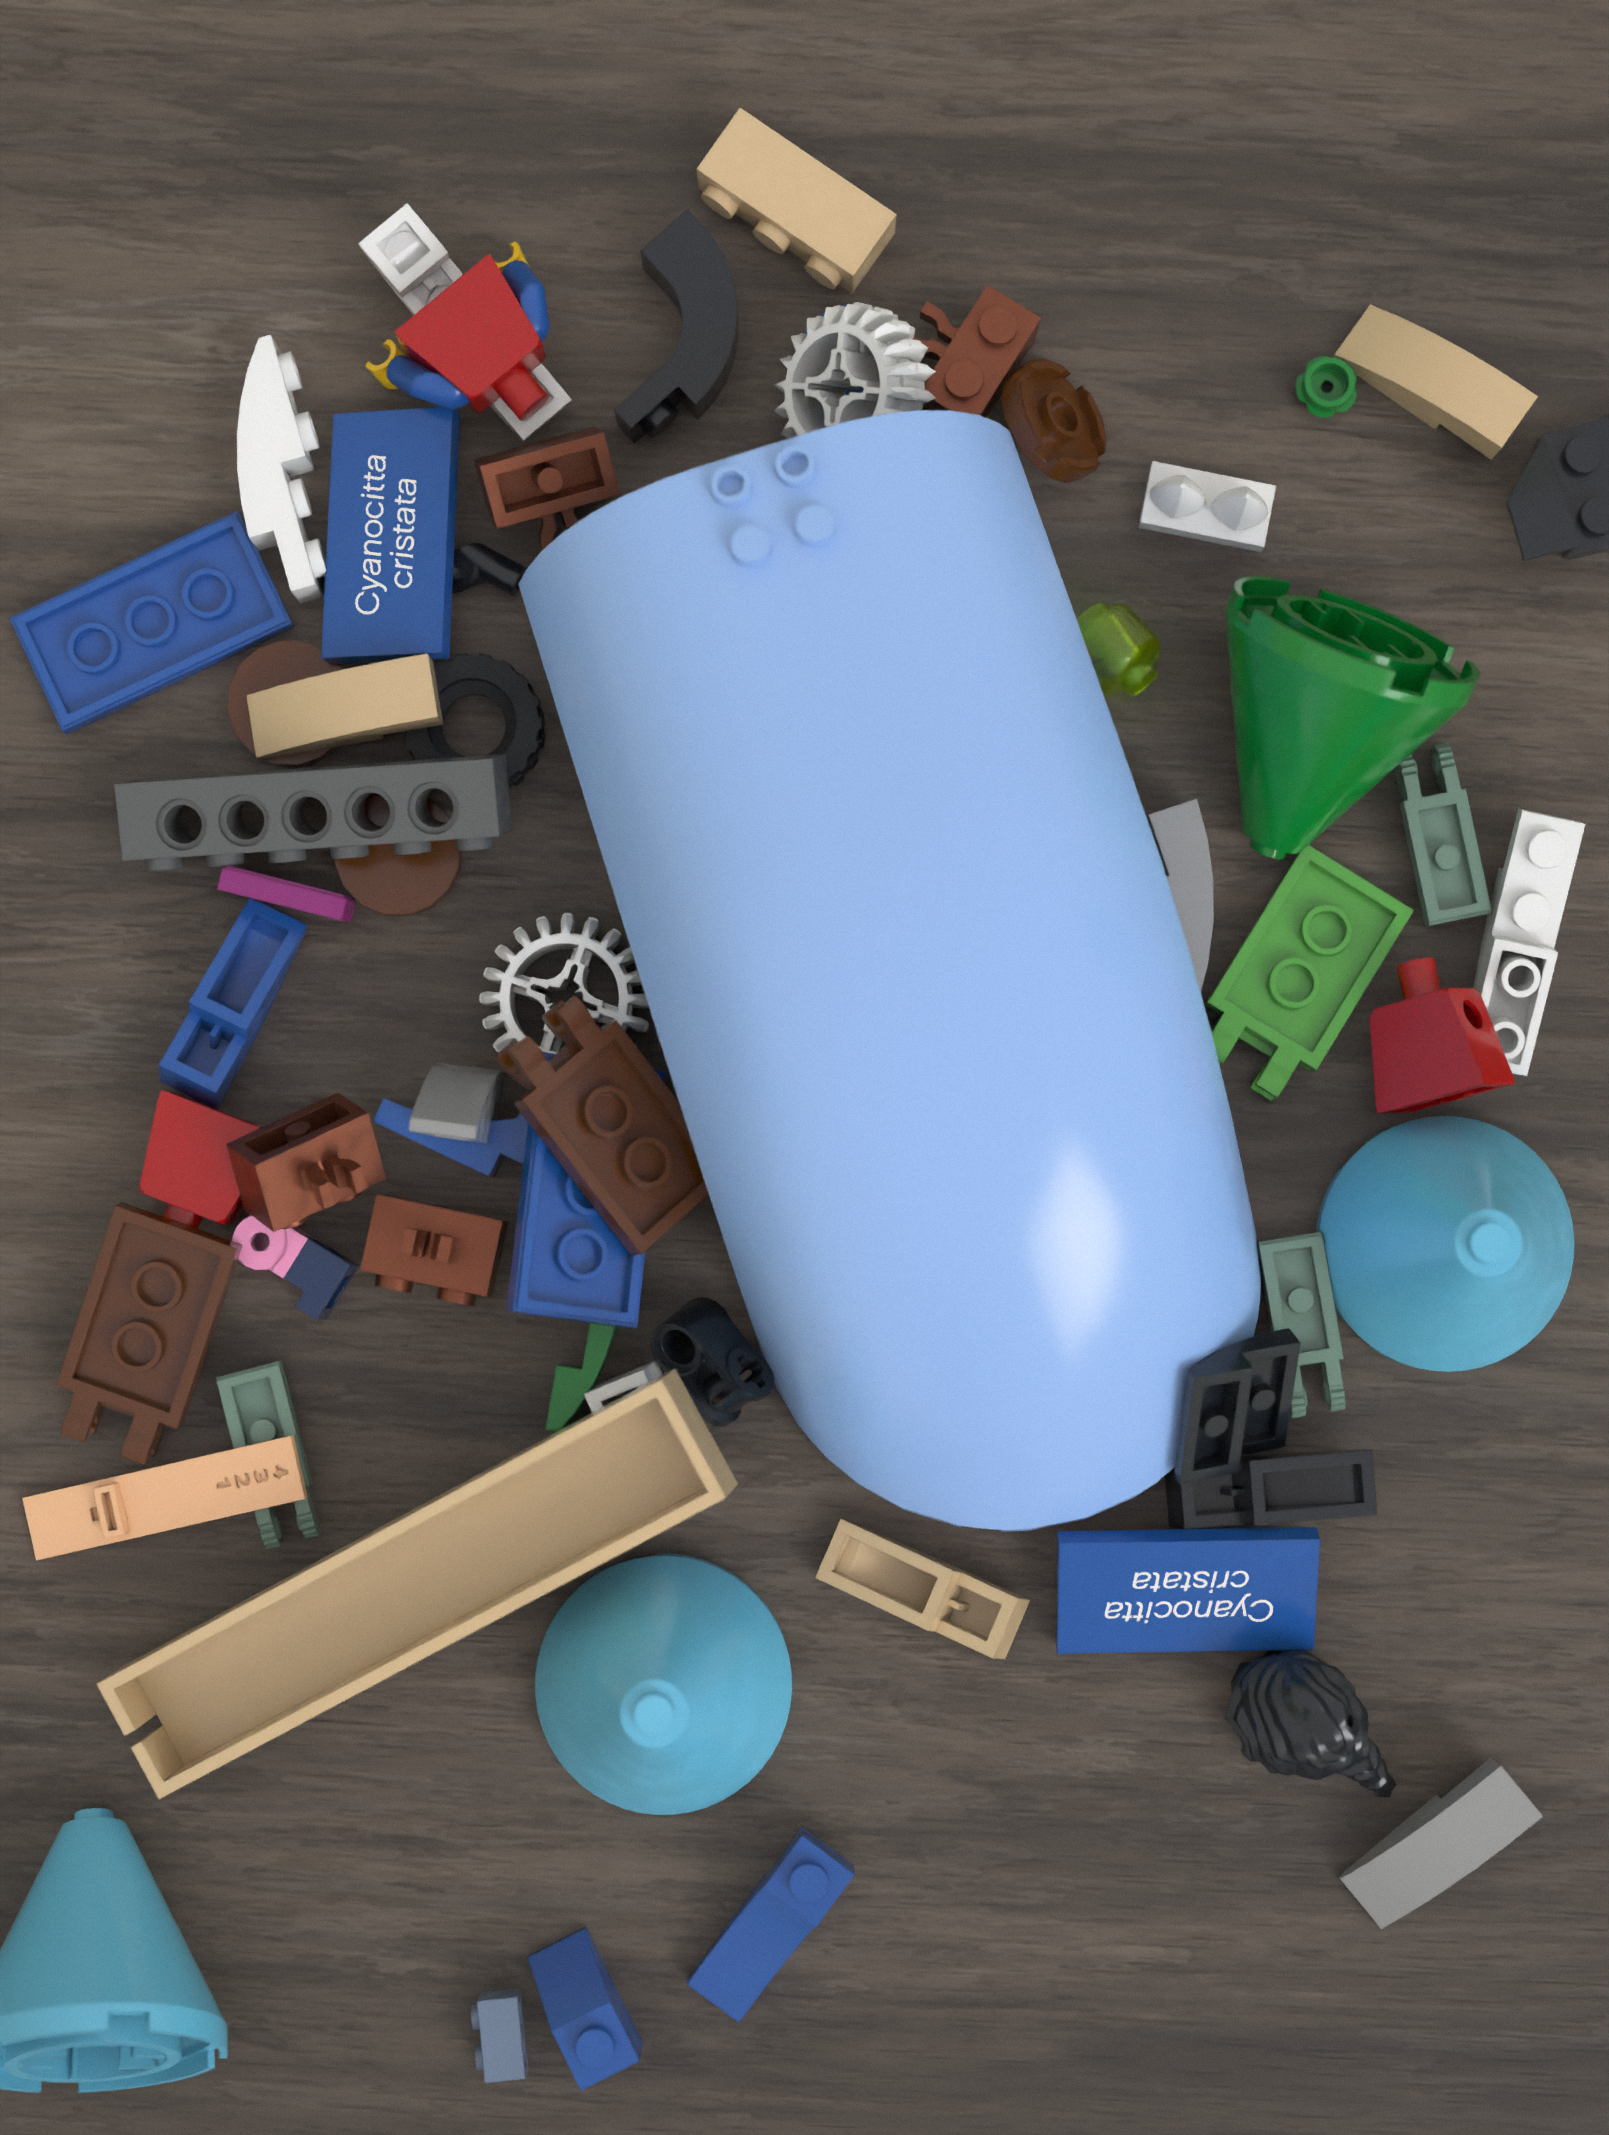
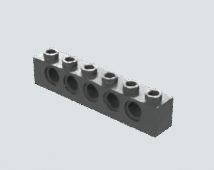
M506 754L142 778L114 784L122 861L144 860L146 871L184 867L183 857L206 856L207 867L239 865L245 863L244 853L268 852L269 863L306 860V849L330 848L332 859L356 858L370 855L369 845L393 844V854L395 855L431 852V841L454 839L456 841V850L458 851L494 848V837H500L513 831ZM433 788L446 792L453 802V814L448 822L436 820L428 810L427 799ZM371 792L381 795L389 805L390 817L385 826H378L372 823L366 815L365 801ZM308 797L319 800L326 809L327 821L321 831L310 827L304 819L303 805ZM247 801L256 804L263 813L264 826L259 835L247 830L242 822L241 811ZM185 805L193 808L201 818L202 828L197 838L187 835L180 825V813Z

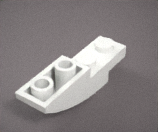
M268 335L258 338L248 366L240 400L237 428V472L240 498L250 540L259 551L278 545L290 590L300 603L324 597L319 578L325 577V571H327L326 558L319 539L309 541L302 518L311 516L312 510L304 483L301 478L291 481V477L314 471L309 451L318 449L319 442L309 411L298 414L292 391L301 389L302 382L294 356L291 351L281 354L273 337Z
M1520 808L1517 811L1504 867L1498 869L1490 902L1492 910L1491 914L1487 916L1473 988L1482 996L1512 1073L1527 1076L1558 952L1554 947L1585 824L1580 821Z

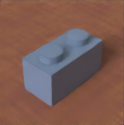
M521 1988L481 1992L477 2005L471 2006L473 2030H480L481 2046H475L477 2071H484L485 2083L525 2079L528 2072V2059Z

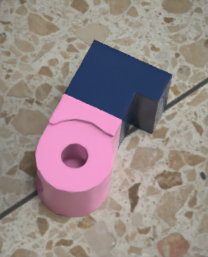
M253 1216L243 1219L236 1227L232 1237V1241L243 1245L238 1260L244 1266L255 1270H271L303 1290L304 1292L295 1307L315 1320H326L360 1266L298 1227L280 1229L273 1232Z

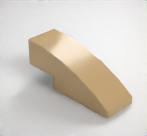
M1371 304L1333 356L1349 364L1357 376L1434 430L1441 424L1491 460L1503 447L1538 398L1530 390L1468 351L1425 328Z
M428 653L343 669L246 695L255 753L258 760L384 739L383 735L443 725L434 663Z
M840 1519L815 1577L927 1631L937 1632L992 1659L1006 1658L1030 1602L1029 1599L845 1519Z

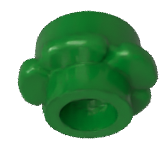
M1328 356L1316 357L1306 364L1304 374H1300L1297 377L1295 384L1296 396L1300 402L1306 403L1307 411L1315 417L1331 418L1335 412L1345 413L1352 407L1357 397L1355 389L1356 374L1352 367L1341 359ZM1322 383H1330L1332 391L1330 393L1323 392L1321 390Z

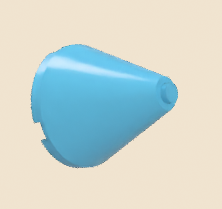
M1435 1116L1411 1120L1392 1126L1367 1140L1351 1156L1342 1169L1336 1172L1323 1197L1316 1225V1232H1321L1323 1236L1335 1311L1340 1319L1344 1320L1357 1336L1379 1354L1410 1367L1431 1371L1453 1372L1484 1367L1514 1354L1527 1345L1546 1326L1559 1307L1570 1280L1574 1260V1231L1570 1210L1564 1193L1548 1166L1531 1148L1509 1132L1494 1125L1465 1117Z
M672 1553L656 1554L634 1558L621 1563L618 1562L601 1570L580 1585L565 1601L552 1620L540 1648L535 1674V1698L541 1727L549 1746L566 1771L581 1786L602 1800L626 1810L653 1815H675L707 1808L728 1798L750 1782L767 1763L781 1739L787 1723L792 1696V1671L784 1635L776 1618L762 1598L746 1582L725 1568L704 1559Z
M89 1808L77 1811L74 1814V1820L68 1821L61 1826L0 1949V2089L39 2093L41 2092V2081L78 2082V2093L113 2091L174 2082L214 2069L215 2049L219 2050V2059H227L228 2056L227 2023L126 1822L114 1818V1812L109 1809Z

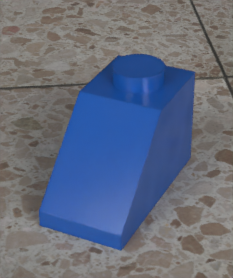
M586 1926L528 1956L551 2031L580 2091L640 2061L643 2041Z

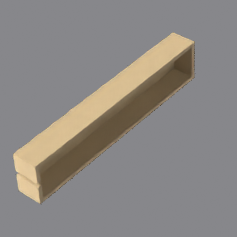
M674 1368L125 1664L98 1682L97 1686L124 1736L135 1731L157 1714L162 1725L142 1738L131 1749L158 1799H161L725 1499L738 1483Z

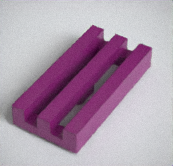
M228 865L226 868H222L217 887L218 890L350 923L356 901L353 900L354 897Z

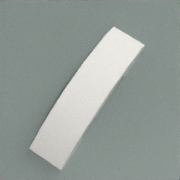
M408 203L358 243L368 259L413 316L463 275L449 258L448 251ZM542 363L530 372L549 395L548 401L537 413L524 421H520L501 397L491 405L492 409L523 442L572 402V399Z

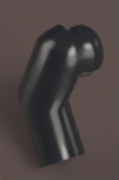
M471 543L454 550L452 593H459L487 582L511 596H515L520 590L518 584L527 568L483 544Z

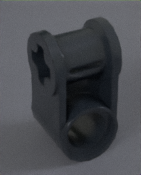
M697 1297L690 1300L660 1324L652 1333L650 1345L657 1363L667 1372L674 1368L676 1369L701 1417L714 1426L725 1427L732 1424L741 1414V1408L750 1401L758 1402L764 1399L774 1388V1375L766 1359L743 1336L731 1321L726 1310L712 1299ZM746 1370H751L752 1374L743 1381L740 1375ZM722 1392L725 1397L718 1403H713L712 1399Z

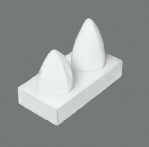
M1152 461L1149 468L1138 528L1261 552L1265 546L1276 486Z

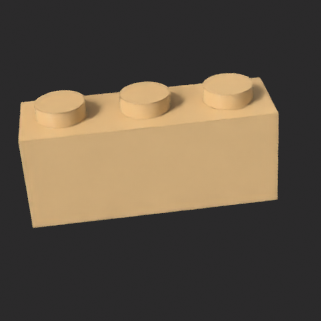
M742 108L738 109L696 169L698 189L703 192L701 199L712 210L728 219H731L736 214L755 227L752 233L762 244L778 254H783L786 249L806 262L804 269L812 278L829 289L834 290L837 285H840L853 294L895 234L896 213Z

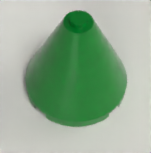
M1248 576L1236 580L1225 606L1241 828L1243 833L1251 839L1249 846L1254 851L1270 858L1284 859L1286 853L1297 854L1304 850L1469 703L1480 677V672L1472 661L1466 660L1460 673L1449 665L1455 647L1432 633L1386 611L1321 588L1317 598L1287 594L1291 582L1288 580Z

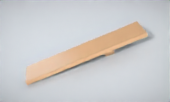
M294 1435L36 1494L24 1497L22 1500L37 1561L307 1499L308 1495Z

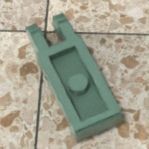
M1449 743L1433 745L1432 768L1441 794L1422 797L1418 780V769L1412 754L1394 768L1398 791L1403 801L1399 804L1425 928L1487 916L1491 914L1492 910L1466 789H1461L1454 761L1455 758Z
M1314 1232L1257 1242L1260 1273L1270 1331L1289 1328L1301 1342L1290 1417L1297 1418L1306 1415L1307 1396L1302 1383L1300 1366L1321 1363L1322 1392L1330 1412L1345 1410L1346 1398L1339 1359H1344L1322 1233Z
M282 1360L216 1377L233 1449L294 1435L308 1495L307 1499L294 1502L297 1524L306 1540L320 1536L319 1516L313 1494L309 1486L313 1485ZM275 1506L255 1510L257 1524L266 1549L269 1550L282 1546L283 1531Z

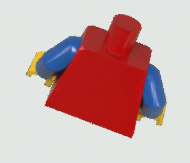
M517 242L509 244L513 253L510 259L497 263L487 254L394 331L401 349L406 355L392 340L387 339L383 343V346L390 353L388 359L380 365H373L370 361H367L365 366L384 388H399L414 398L452 410L467 405L478 414L485 411L501 397L520 421L530 418L546 404L549 395L530 374L546 358L542 342L550 330L545 287L529 267Z

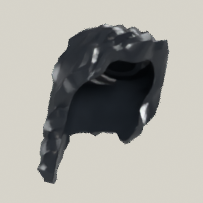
M1270 1650L1252 1662L1240 1663L1231 1681V1698L1228 1703L1225 1719L1240 1737L1242 1743L1241 1753L1246 1759L1251 1762L1259 1761L1270 1773L1286 1776L1296 1774L1303 1778L1320 1780L1334 1773L1344 1775L1353 1781L1359 1782L1364 1788L1374 1789L1376 1796L1390 1798L1396 1783L1394 1778L1388 1773V1768L1385 1760L1381 1758L1378 1746L1368 1737L1369 1722L1367 1709L1356 1696L1355 1687L1336 1666L1328 1665L1305 1650Z

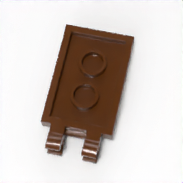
M573 996L567 1002L559 1001L541 1016L550 1031L567 1043L548 1061L539 1046L529 1036H525L519 1042L516 1039L496 1054L495 1058L502 1069L527 1090L514 1102L515 1106L631 1256L641 1255L709 1193L678 1100L617 1020L608 1022L599 1028L585 1005L576 996Z
M124 1202L115 1205L56 1384L58 1387L74 1392L62 1424L61 1435L85 1443L89 1434L94 1435L102 1417L103 1407L133 1417L121 1456L142 1464L147 1463L149 1456H155L161 1441L163 1424L178 1429L184 1423L243 1246L242 1244Z

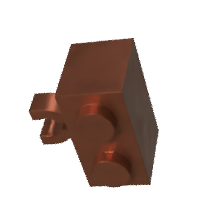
M989 285L985 287L959 329L949 323L942 310L926 301L920 311L919 318L933 325L937 331V337L949 344V346H944L933 338L926 341L920 340L914 335V340H919L923 345L929 347L923 358H931L938 362L933 369L936 372L924 383L925 390L929 391L936 399L923 403L922 410H952L977 414L986 418L1002 394L1004 381L1019 367L1036 340L1041 317Z
M596 426L474 459L491 522L499 529L540 517L541 527L538 540L541 551L552 542V537L557 531L553 513L560 512L564 526L570 528L579 522L574 514L575 507L620 495L604 432Z
M339 1092L226 1144L244 1210L273 1232L280 1229L297 1227L303 1224L309 1218V1215L329 1208L337 1202H347L356 1199L368 1187L386 1179L369 1112Z
M376 1194L360 1270L376 1274L374 1286L412 1293L414 1282L439 1287L437 1299L474 1306L477 1295L485 1297L493 1295L508 1221Z

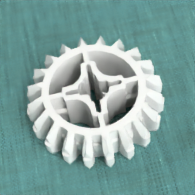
M855 302L853 305L847 304L846 307L840 305L826 307L824 317L807 318V334L800 333L799 335L791 336L795 348L794 355L779 359L788 369L786 379L774 384L784 393L785 401L774 411L783 418H789L781 435L792 438L847 421L888 413L922 410L923 403L936 399L929 391L925 390L924 382L936 371L927 364L920 363L929 347L923 345L919 340H914L915 328L906 321L898 320V315L893 314L891 310L874 307L873 309L872 305ZM859 387L864 389L862 393L850 392L849 395H845L846 390H859Z
M564 913L560 921L561 933L553 934L551 924L545 916L537 918L536 925L541 938L533 942L529 934L522 927L515 929L513 932L515 939L524 948L516 955L506 946L499 945L496 948L495 953L509 965L505 973L496 968L486 967L483 976L491 982L501 984L500 991H487L480 993L479 1001L483 1005L499 1006L500 1013L489 1015L483 1019L484 1028L496 1030L505 1027L507 1033L494 1042L493 1047L495 1050L500 1052L513 1040L516 1039L519 1042L526 1036L516 1015V993L541 1003L546 1013L556 1004L550 1003V999L545 994L536 992V990L541 989L553 993V991L564 992L568 984H572L573 981L580 987L574 993L578 997H583L586 1005L597 1008L596 1011L588 1009L594 1021L606 1024L617 1020L625 1032L628 1027L637 1032H647L649 1023L642 1018L632 1016L633 1008L645 1009L649 1008L645 994H633L632 987L642 985L638 970L627 973L625 969L635 962L631 947L623 950L617 956L612 952L621 940V933L617 929H612L599 942L595 940L599 931V921L596 918L589 917L584 924L582 934H576L575 920L571 913ZM560 949H573L570 960L567 959L562 972L555 978L545 980L523 975L526 969L539 957ZM592 955L600 958L612 970L619 992L618 1007L604 1003L603 1000L597 999L588 993L586 984L589 974L588 966ZM545 1024L543 1028L545 1033L539 1048L542 1052L556 1054L560 1050L562 1040L556 1037Z

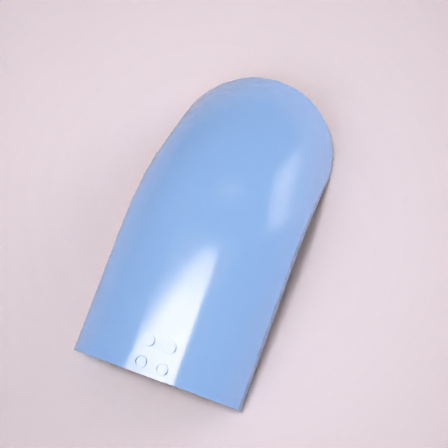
M917 410L882 414L821 428L678 473L626 494L592 512L565 530L544 548L526 569L518 585L684 1119L763 1357L772 1369L777 1391L798 1426L812 1443L824 1454L825 1458L859 1486L905 1511L960 1528L964 1526L1001 1530V1532L1030 1531L1085 1520L1138 1496L1158 1483L1162 1477L1176 1466L1188 1371L1212 1353L1254 1336L1261 1293L1257 1235L1227 1094L1186 939L1132 774L1010 431L1000 423L983 416L952 410Z

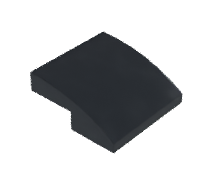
M1289 1328L1267 1332L1228 1345L1199 1361L1188 1371L1174 1477L1179 1484L1236 1474L1239 1472L1241 1455L1285 1447L1301 1344Z

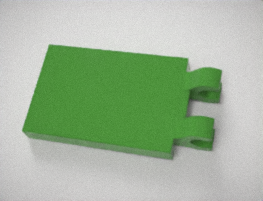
M1310 845L1300 853H1297L1204 1005L1220 1016L1211 1028L1219 1064L1224 1063L1238 1038L1269 1057L1259 1070L1249 1089L1270 1102L1274 1097L1278 1098L1297 1065L1311 1073L1316 1071L1414 910Z

